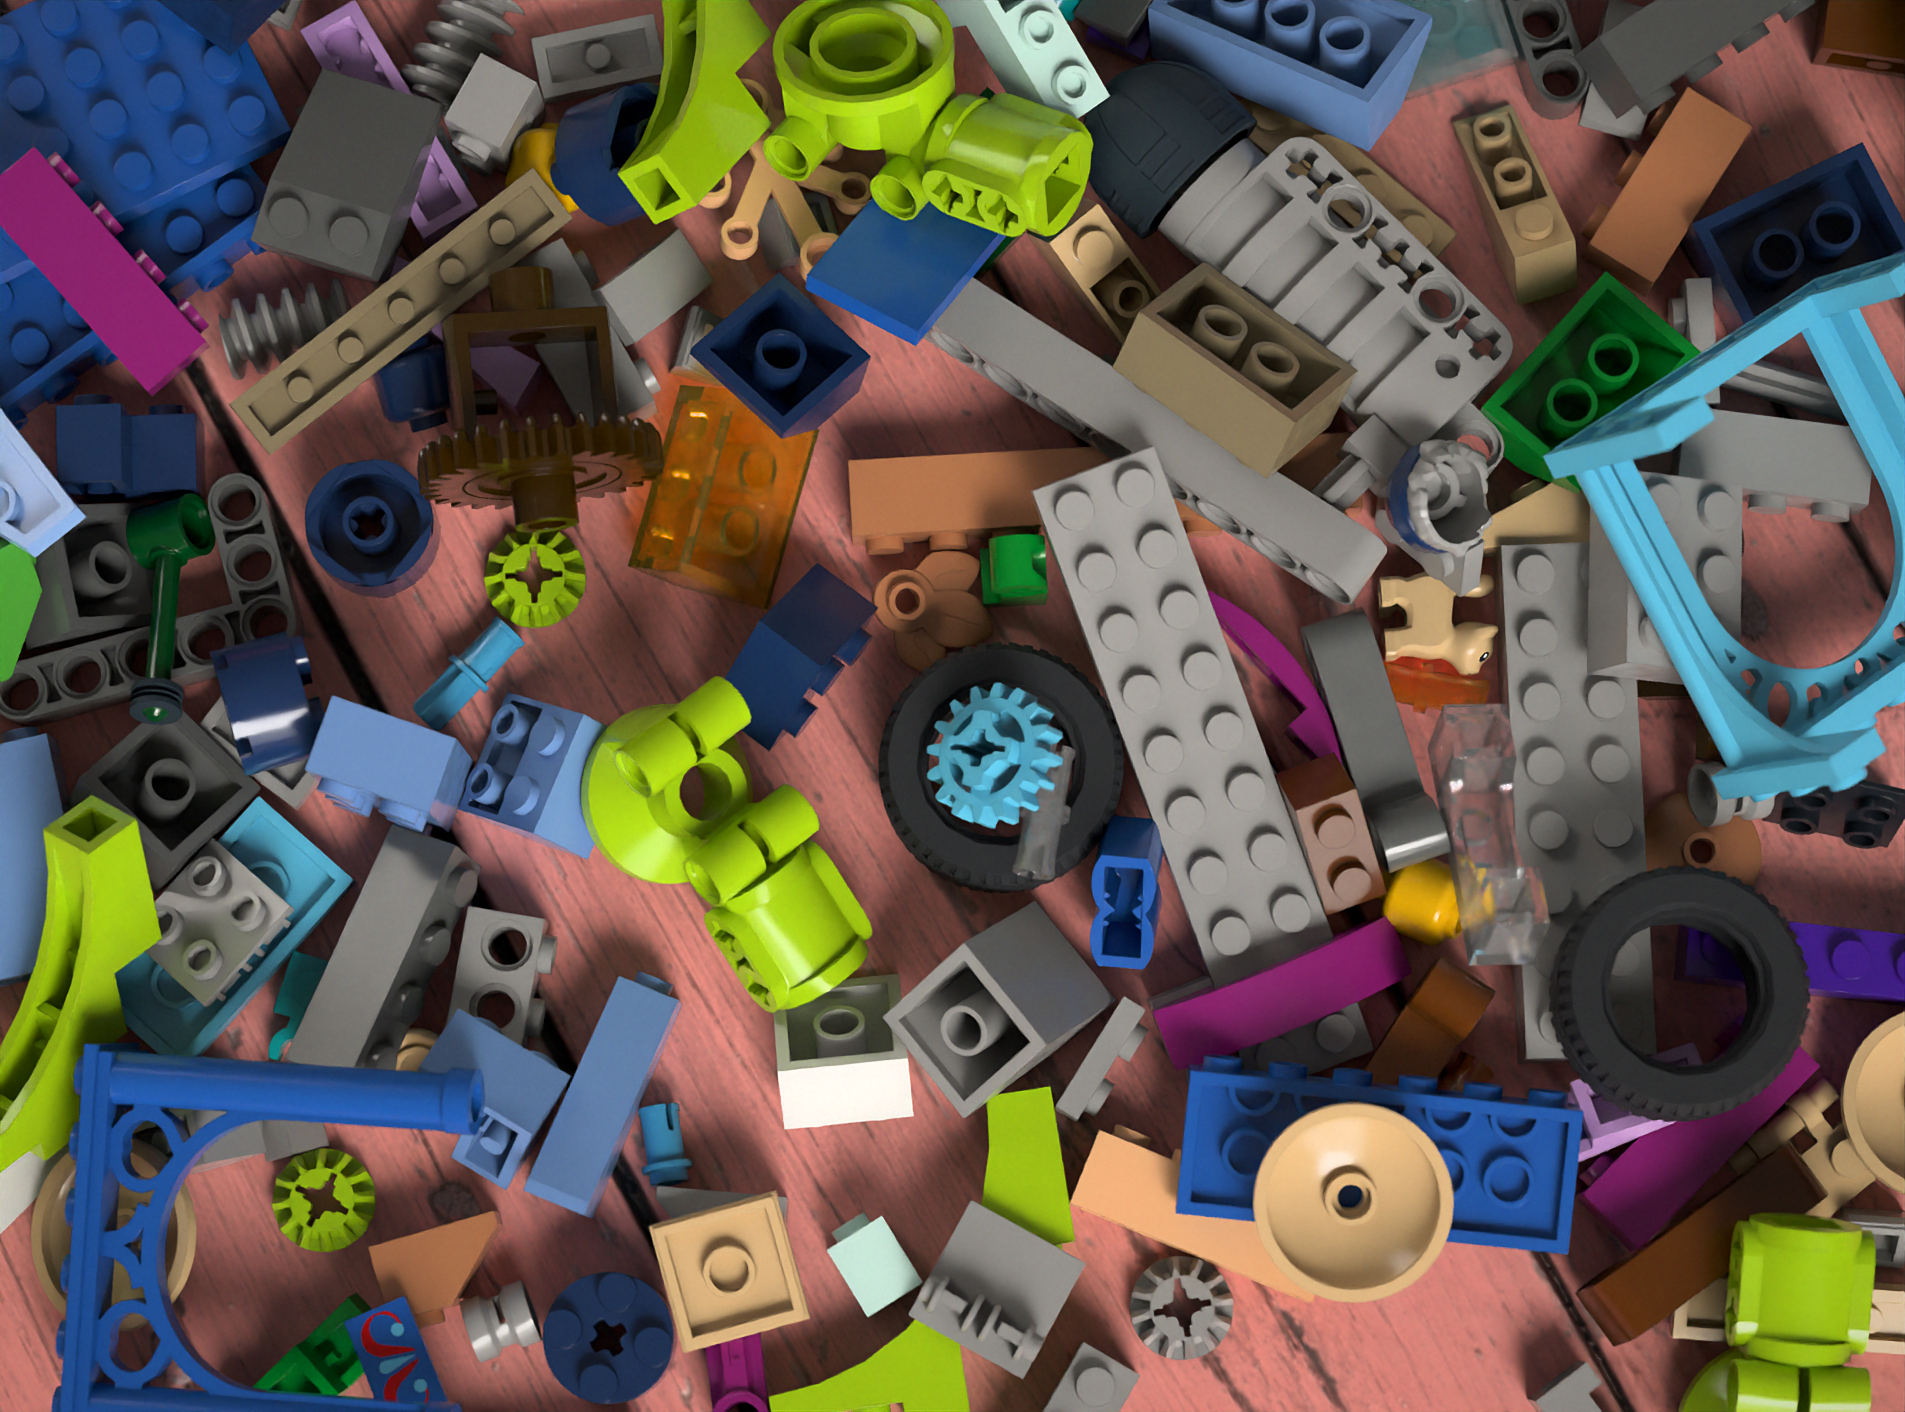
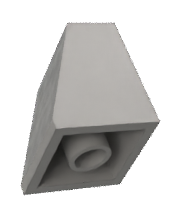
M1034 901L965 941L882 1018L960 1115L966 1118L1073 1039L1112 1005L1116 999L1037 902Z

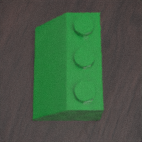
M1606 271L1482 406L1480 412L1501 433L1505 446L1503 456L1518 469L1578 494L1582 488L1575 475L1554 479L1543 455L1694 358L1701 351Z

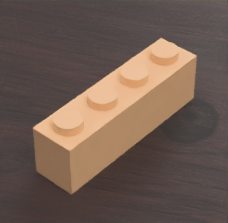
M1115 1124L1112 1134L1101 1130L1098 1131L1069 1204L1071 1206L1306 1303L1313 1301L1314 1294L1300 1288L1289 1280L1273 1263L1261 1242L1255 1222L1175 1213L1181 1150L1175 1149L1172 1158L1169 1159L1147 1150L1151 1138L1126 1127Z

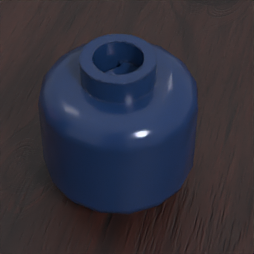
M424 335L372 376L385 418L394 423L409 421L412 433L449 422L445 411L450 409L444 345L440 343L431 344L429 335Z

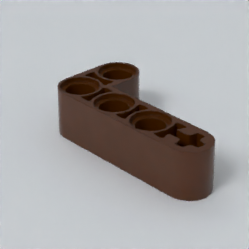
M1440 955L1428 968L1362 1070L1373 1072V1083L1398 1085L1399 1075H1418L1437 1079L1460 1042L1469 1035L1479 1021L1496 991Z
M1788 1141L1764 1156L1631 1256L1614 1263L1578 1289L1575 1295L1613 1347L1630 1342L1657 1325L1729 1271L1732 1237L1738 1221L1749 1222L1750 1215L1757 1213L1806 1214L1829 1194L1792 1143Z

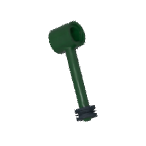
M192 493L136 508L130 512L126 521V538L133 557L145 569L155 570L145 679L133 683L129 713L134 719L147 724H171L178 721L182 716L184 690L179 684L171 681L181 567H184L190 559L208 555L213 550L216 541L208 506L202 498Z

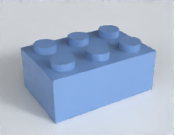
M332 695L305 770L319 782L317 791L326 794L325 798L334 801V806L368 818L372 808L379 809L378 812L387 815L386 819L394 822L393 825L430 837L433 829L449 834L466 788L467 779L475 762L456 738Z

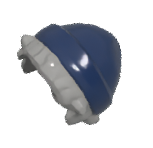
M1445 439L1424 441L1405 452L1388 478L1385 491V511L1390 524L1399 532L1401 538L1409 546L1424 553L1441 554L1450 552L1458 558L1465 557L1469 546L1479 542L1484 530L1493 522L1491 512L1488 511L1485 496L1488 492V466L1485 455L1480 451L1473 450L1468 444Z

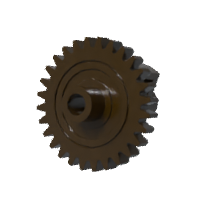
M540 266L507 268L494 272L488 277L492 312L453 314L442 323L453 441L449 436L441 435L437 442L430 441L420 450L417 461L420 496L424 495L427 501L435 500V504L438 505L451 503V507L455 508L471 505V509H480L495 505V509H504L513 505L515 529L521 532H549L567 529L579 524L577 502H581V497L603 498L605 497L604 492L623 493L626 492V487H641L644 485V481H654L656 475L663 474L665 464L662 438L652 423L644 422L641 418H635L631 422L628 416L620 415L608 307L556 308L553 272L551 269ZM570 342L586 343L595 427H589V422L583 412L577 414L575 426L564 428L558 413L553 414L551 426L547 429L538 428L534 417L529 415L526 418V428L521 432L512 431L509 421L502 419L500 435L497 436L489 435L488 429L483 423L477 424V416L497 415L498 399L495 389L474 390L470 348Z

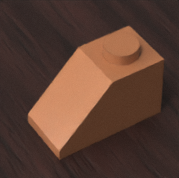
M490 1211L368 1247L383 1303L386 1304L402 1296H407L420 1329L445 1322L443 1309L459 1305L501 1230L503 1222L500 1212Z

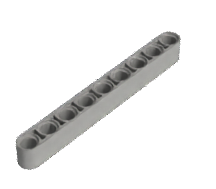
M973 277L923 337L1113 460L1143 448L1154 446L1171 494L1175 500L1336 602L1351 605L1388 552L1383 541L1363 525L1278 471L1266 479L1254 469L1244 466L1222 446L1202 432L1191 428L1183 418L1155 398L1137 389L1130 380L1114 370L1113 366Z

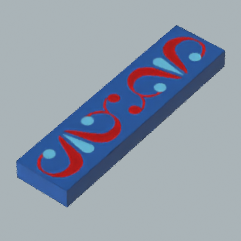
M402 1296L344 1321L375 1398L417 1402H450L407 1296Z

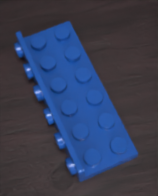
M248 163L122 225L124 230L115 238L131 256L140 249L149 256L167 277L158 287L175 305L183 297L185 299L200 288L203 292H208L220 286L233 274L234 269L232 265L251 251L254 255L267 251L251 241L267 187ZM38 267L0 285V407L20 431L28 422L26 416L28 413L45 401L49 404H54L66 398L79 386L80 381L78 377L97 363L104 367L118 360L116 355Z
M1215 1054L1204 1055L1203 1065L1189 1064L1188 1090L1175 1204L1176 1214L1255 1222L1253 1193L1257 1172L1268 1148L1279 1134L1295 1120L1313 1110L1332 1104L1359 1102L1382 1106L1406 1117L1416 1124L1438 1149L1448 1169L1453 1190V1217L1446 1242L1568 1254L1584 1111L1577 1104L1567 1103V1092L1529 1088L1528 1099L1502 1096L1503 1086L1474 1081H1465L1463 1092L1437 1089L1438 1079L1418 1075H1399L1398 1085L1373 1083V1072L1351 1068H1334L1333 1078L1307 1076V1065L1283 1061H1269L1268 1072L1242 1069V1058ZM1346 1185L1338 1193V1202L1344 1207H1354L1362 1198L1361 1189L1355 1185Z

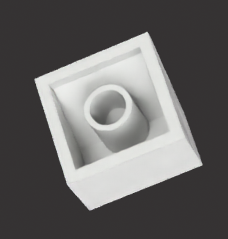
M899 974L845 979L830 991L808 1003L792 1009H779L773 1013L784 1129L821 1127L824 1125L872 1120L881 1121L913 1116L907 1048L882 1018L902 999Z

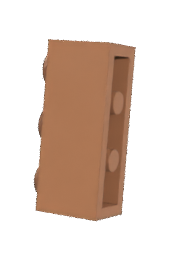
M1687 87L1677 104L1671 100L1663 103L1646 131L1656 136L1648 151L1643 156L1633 150L1613 181L1624 188L1614 205L1610 208L1600 202L1582 230L1581 235L1591 241L1581 258L1600 270L1607 271L1615 279L1645 297L1753 126Z

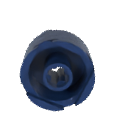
M639 82L634 85L622 86L572 106L566 110L557 129L555 138L556 160L552 163L550 169L551 179L555 188L563 195H570L576 205L588 216L609 227L618 226L647 215L617 173L640 144L654 111L659 86L654 83Z
M371 459L337 466L320 479L312 490L306 504L305 529L312 555L329 577L348 591L378 598L394 596L396 593L411 587L419 581L428 571L436 557L441 533L436 510L431 500L427 501L424 495L420 496L418 480L406 469L393 462ZM382 518L381 523L385 528L383 534L378 538L370 535L365 539V534L360 528L361 523L366 519L376 523Z
M286 631L211 651V659L221 687L220 692L238 755L242 757L241 762L245 777L309 759L325 715L319 696L307 699L303 686L313 682L310 674L312 671L302 636L288 638Z
M600 1272L578 1279L566 1287L555 1299L543 1324V1347L549 1368L556 1379L568 1391L593 1403L615 1404L628 1402L644 1396L665 1378L676 1353L677 1328L670 1305L652 1285L631 1275L618 1272ZM604 1321L613 1327L623 1324L626 1328L627 1333L620 1339L624 1350L619 1355H616L611 1349L599 1352L595 1345V1342L601 1337L598 1326Z

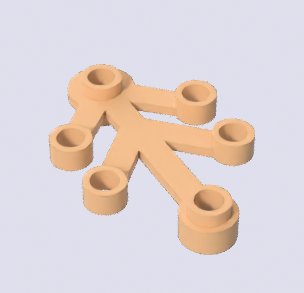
M740 79L772 125L749 149L755 164L734 216L725 221L721 228L720 247L726 256L734 260L747 259L756 252L759 239V229L757 226L770 194H772L801 248L799 272L806 281L807 274L813 268V265L821 259L839 236L833 233L822 232L798 186L833 197L838 210L844 214L854 216L858 215L872 199L870 191L871 181L867 176L859 172L842 173L822 165H818L809 177L803 181H793L781 176L766 160L763 152V143L786 118L785 111L774 108L771 96L759 83L750 79ZM838 143L820 164L827 165L837 162L843 155L844 145ZM730 170L718 182L723 186V189L718 192H709L699 202L701 206L715 209L722 207L728 202L732 187ZM847 188H856L864 196L860 199H850L843 194V191ZM735 232H742L749 236L750 241L744 244H737L731 241L728 236Z

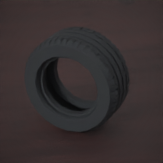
M993 642L987 645L986 643L977 644L975 648L968 646L962 648L961 651L947 654V657L944 659L939 658L933 665L922 670L917 678L914 677L909 686L899 695V700L895 702L891 710L892 712L885 723L880 744L878 765L881 795L886 813L895 833L909 853L911 852L914 858L921 864H924L932 873L935 872L940 875V878L949 880L960 887H969V890H981L988 893L1000 892V894L1013 891L1022 892L1025 889L1031 888L1032 890L1040 887V885L1053 882L1058 877L1061 878L1087 858L1100 842L1104 826H1108L1112 815L1115 813L1122 789L1124 774L1122 739H1120V731L1115 723L1112 710H1109L1105 698L1100 695L1094 683L1091 684L1088 681V677L1076 670V667L1070 662L1066 664L1062 661L1063 658L1055 654L1051 655L1048 651L1041 648L1039 651L1035 650L1030 645L1022 646L1009 642L1008 645H1002V642ZM994 683H1002L1014 690L1020 688L1038 697L1037 703L1051 709L1054 713L1050 721L1057 730L1062 731V736L1066 740L1073 763L1071 789L1060 810L1035 830L1011 837L980 835L955 822L935 798L931 782L927 776L930 754L927 753V747L935 744L940 735L934 726L937 720L949 723L954 719L955 716L950 707V703L954 699L966 705L971 704L970 692L971 688L975 686L991 692Z
M1668 866L1665 869L1659 867L1648 872L1637 873L1633 877L1630 876L1608 889L1592 902L1568 929L1564 940L1558 948L1559 952L1555 955L1554 967L1549 979L1552 980L1549 986V1012L1553 1014L1551 1023L1556 1031L1557 1043L1561 1042L1563 1047L1561 1052L1565 1058H1568L1572 1070H1577L1580 1074L1578 1078L1585 1084L1587 1083L1596 1095L1600 1093L1603 1096L1602 1100L1616 1105L1618 1109L1624 1112L1627 1110L1632 1112L1631 1115L1646 1117L1654 1121L1658 1119L1663 1120V1122L1697 1121L1727 1112L1760 1094L1785 1070L1786 1064L1791 1062L1795 1050L1798 1049L1801 1043L1800 1036L1805 1033V1022L1810 1012V1009L1807 1008L1808 1003L1811 1002V993H1809L1808 988L1810 987V977H1807L1806 973L1809 970L1808 965L1802 956L1804 954L1802 946H1798L1796 942L1798 937L1794 930H1790L1788 926L1790 924L1786 917L1782 918L1778 913L1780 910L1774 904L1771 905L1767 901L1768 898L1762 893H1756L1755 888L1751 885L1741 883V880L1734 876L1731 878L1727 877L1724 872H1714L1705 867H1700L1699 869H1695L1694 866ZM1681 924L1708 933L1732 954L1744 977L1747 1010L1739 1036L1720 1058L1708 1064L1675 1066L1648 1057L1625 1037L1612 1012L1609 979L1618 952L1632 935L1650 926Z

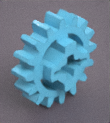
M994 683L991 692L975 686L971 688L970 692L971 704L966 705L955 699L950 703L952 713L955 716L950 724L937 720L934 727L944 736L941 744L928 746L927 753L939 758V765L927 772L929 780L943 785L935 797L939 802L953 807L951 814L988 828H995L998 819L1014 825L1019 822L1018 807L1023 806L1034 812L1040 808L1038 799L1035 796L1039 788L1053 791L1055 783L1046 774L1049 767L1062 765L1063 758L1051 753L1050 746L1061 740L1063 736L1062 731L1047 725L1054 713L1051 709L1038 704V697L1020 688L1014 690L1002 683Z

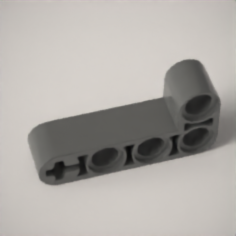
M1359 607L1299 628L1303 648L1318 694L1332 722L1338 741L1342 766L1356 787L1378 864L1385 871L1391 873L1451 852L1449 838L1440 812L1432 797L1424 791L1377 641L1363 608Z

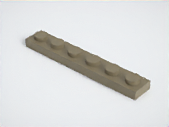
M534 168L530 169L241 394L229 406L268 455H272L489 285L488 277L492 273L511 268L572 220L571 215Z

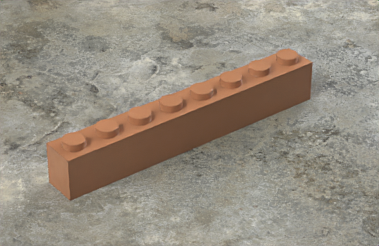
M1354 432L1319 434L1277 471L1310 492L1341 462L1336 455ZM1094 447L848 460L853 546H866V553L870 555H890L904 552V543L929 542L931 551H957L968 548L967 540L990 539L1017 534L1044 536L1046 533L1030 491L1113 459ZM1362 495L1343 512L1350 518H1358L1363 508ZM1174 499L1187 537H1209L1222 533L1221 528Z

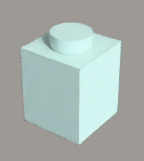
M864 1212L832 1232L837 1244L829 1248L827 1252L868 1318L923 1284V1281L882 1216L870 1222Z

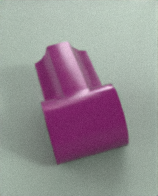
M761 1332L705 1347L713 1412H730L735 1406L740 1404H751L758 1412H771Z

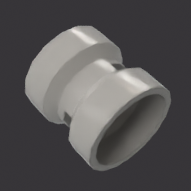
M1712 761L1695 764L1691 768L1687 781L1688 801L1696 821L1702 826L1724 825L1733 816H1739L1742 820L1749 821L1766 818L1771 814L1775 796L1760 802H1753L1750 796L1722 800L1711 779L1713 775L1726 767L1720 762Z
M522 1280L503 1286L497 1296L485 1299L478 1295L460 1302L465 1327L480 1363L500 1356L504 1347L513 1344L526 1347L543 1341L531 1299Z

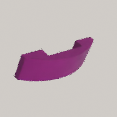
M1207 590L1221 630L1301 714L1288 726L1284 734L1309 761L1334 752L1342 764L1332 722L1319 694L1299 663L1284 645L1252 616L1230 601Z
M1380 915L1334 934L1328 942L1217 988L1208 986L1151 1010L1173 1068L1179 1071L1188 1068L1189 1064L1203 1063L1204 1055L1206 1054L1228 1055L1323 1018L1412 974V970L1395 926L1391 924L1387 916Z

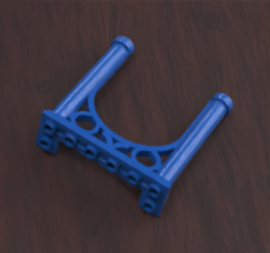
M134 1042L92 1043L84 1045V1056H80L77 1060L74 1072L75 1091L77 1095H81L79 1122L73 1125L69 1142L70 1156L73 1161H77L75 1188L73 1187L69 1190L65 1203L66 1224L68 1227H72L71 1250L64 1257L60 1274L62 1291L67 1293L66 1320L61 1321L56 1335V1353L59 1359H63L61 1386H58L54 1392L51 1412H462L459 1403L417 1402L265 1390L240 1384L224 1376L200 1356L183 1332L175 1315L166 1280L165 1244L171 1211L185 1178L201 1156L228 1133L258 1121L287 1120L445 1131L447 1134L476 1135L481 1126L485 1103L484 1077L480 1069L451 1067L448 1073L149 1054L150 1050H139L140 1043ZM125 1108H134L133 1110L124 1114ZM169 1108L227 1113L213 1119L189 1138L182 1122L169 1111ZM145 1121L154 1122L162 1128L173 1153V1157L162 1171L151 1179L142 1177L135 1171L130 1157L133 1132L138 1125ZM120 1183L128 1190L139 1193L154 1191L150 1203H137L134 1216L127 1225L117 1230ZM142 1238L140 1250L132 1243ZM115 1260L122 1264L128 1272L132 1289L143 1287L145 1299L124 1300L111 1307ZM131 1313L140 1314L145 1317L161 1340L153 1357L146 1367L141 1370L129 1368L118 1355L117 1345L119 1342L118 1331L120 1323ZM174 1360L188 1377L205 1390L151 1386L150 1382L161 1376Z

